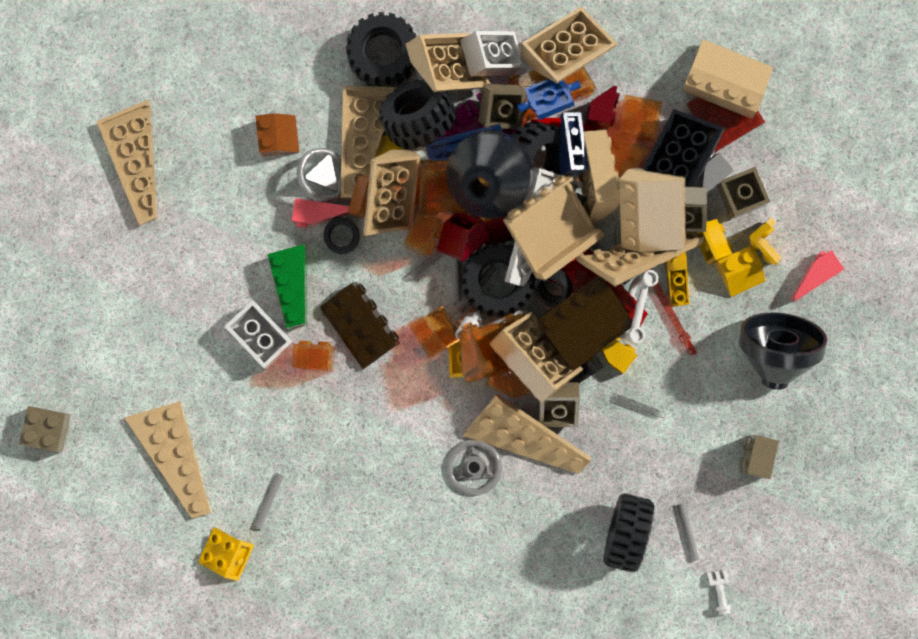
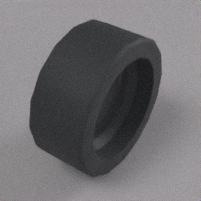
M339 217L328 222L323 232L325 244L332 252L341 255L352 252L358 246L360 233L352 220ZM338 225L348 226L353 232L351 243L345 247H338L331 241V231Z
M558 270L548 278L560 285L562 289L561 296L549 293L544 285V280L536 278L534 282L536 297L547 306H558L569 298L573 291L569 276L562 270Z

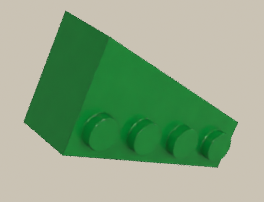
M305 244L267 254L288 330L307 325V247Z

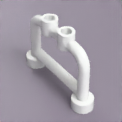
M653 270L643 272L641 277L635 278L629 286L628 292L635 298L637 304L631 329L628 333L625 332L620 336V339L623 341L641 343L645 339V332L640 328V322L648 287L654 286L658 282V275ZM639 285H641L640 291H639L638 300H637L636 297H635V293H636L637 287H638Z

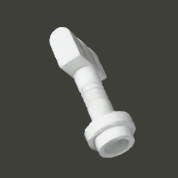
M722 570L723 578H720L719 571H715L716 579L714 580L712 573H707L709 586H716L719 607H716V611H718L719 615L728 614L730 609H732L731 605L726 603L723 584L729 583L727 570Z

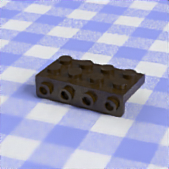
M353 282L321 305L320 309L361 368L365 369L391 349L398 346L400 342L398 341V334L394 330L391 331L387 325L388 320L382 314L380 315L377 311V304L366 295L365 287L361 283Z

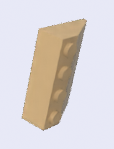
M581 6L522 42L520 57L532 70L555 83H559L615 48L617 43Z
M471 33L419 35L405 44L410 62L434 92L482 89L483 84H490L488 76H470L460 40Z
M703 39L682 91L753 119L763 99L773 67Z
M606 130L584 132L589 169L578 175L579 182L583 183L580 187L581 195L586 197L584 209L593 225L616 210L620 203L617 185L619 176L618 172L614 170L615 156L611 154L612 142L611 138L607 136Z
M408 149L388 151L371 160L363 235L412 229L421 155Z
M628 169L619 179L622 249L637 252L685 249V178Z
M530 312L503 329L492 340L490 346L542 403L583 369L580 366L573 372L537 327V317Z

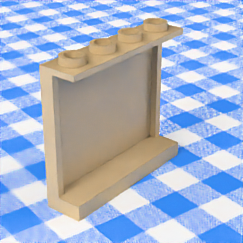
M562 175L555 178L553 184L540 189L538 195L534 198L526 199L523 202L524 205L511 210L508 216L503 219L535 277L538 279H548L604 237L601 229L594 228L570 182L574 180L573 177Z

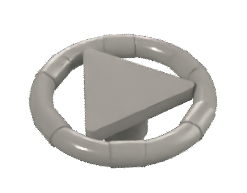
M322 147L311 149L302 156L297 167V179L301 189L308 197L315 201L326 203L332 202L341 196V180L338 188L331 160L332 158L341 172V157L334 151ZM326 155L323 160L304 176L306 163L311 157ZM305 180L329 189L334 193L319 195L313 192Z
M470 439L459 443L452 449L447 458L446 473L450 483L459 492L472 496L482 495L489 492L498 483L502 473V461L497 450L492 445ZM473 446L482 448L491 454L494 459V475ZM470 447L456 479L454 475V460L457 454ZM492 477L491 481L480 488H469L458 482L460 480Z

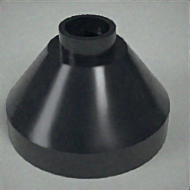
M485 130L469 135L452 151L446 166V181L452 197L464 210L478 217L499 218L508 215L511 210L518 208L523 203L533 184L534 171L528 152L515 138L499 131ZM478 177H482L489 184V187L483 185Z
M760 313L752 315L743 321L739 335V346L762 378V384L771 389L782 390L787 388L790 382L823 360L827 346V336L818 325L805 318L786 313Z

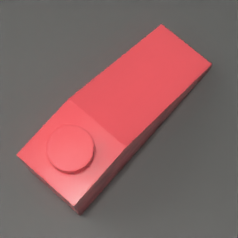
M295 198L292 222L296 223V227L307 228L308 225L314 226L334 218L349 215V206Z
M823 250L814 256L816 260L810 264L791 297L792 302L803 297L844 270L832 250L827 253Z

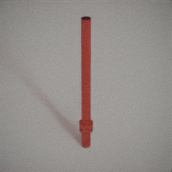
M657 282L652 288L676 329L681 344H684L691 357L697 353L690 341L692 338L688 332H685Z

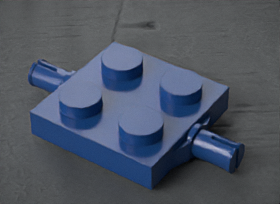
M546 79L524 88L527 91V102L517 105L520 113L531 109L535 112L538 120L544 119L575 106L571 92L581 88L578 80L567 84L563 80L555 83L550 79Z

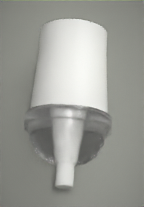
M479 310L465 314L462 323L455 332V336L460 341L468 342L476 330L481 327L482 319L479 315L481 313Z

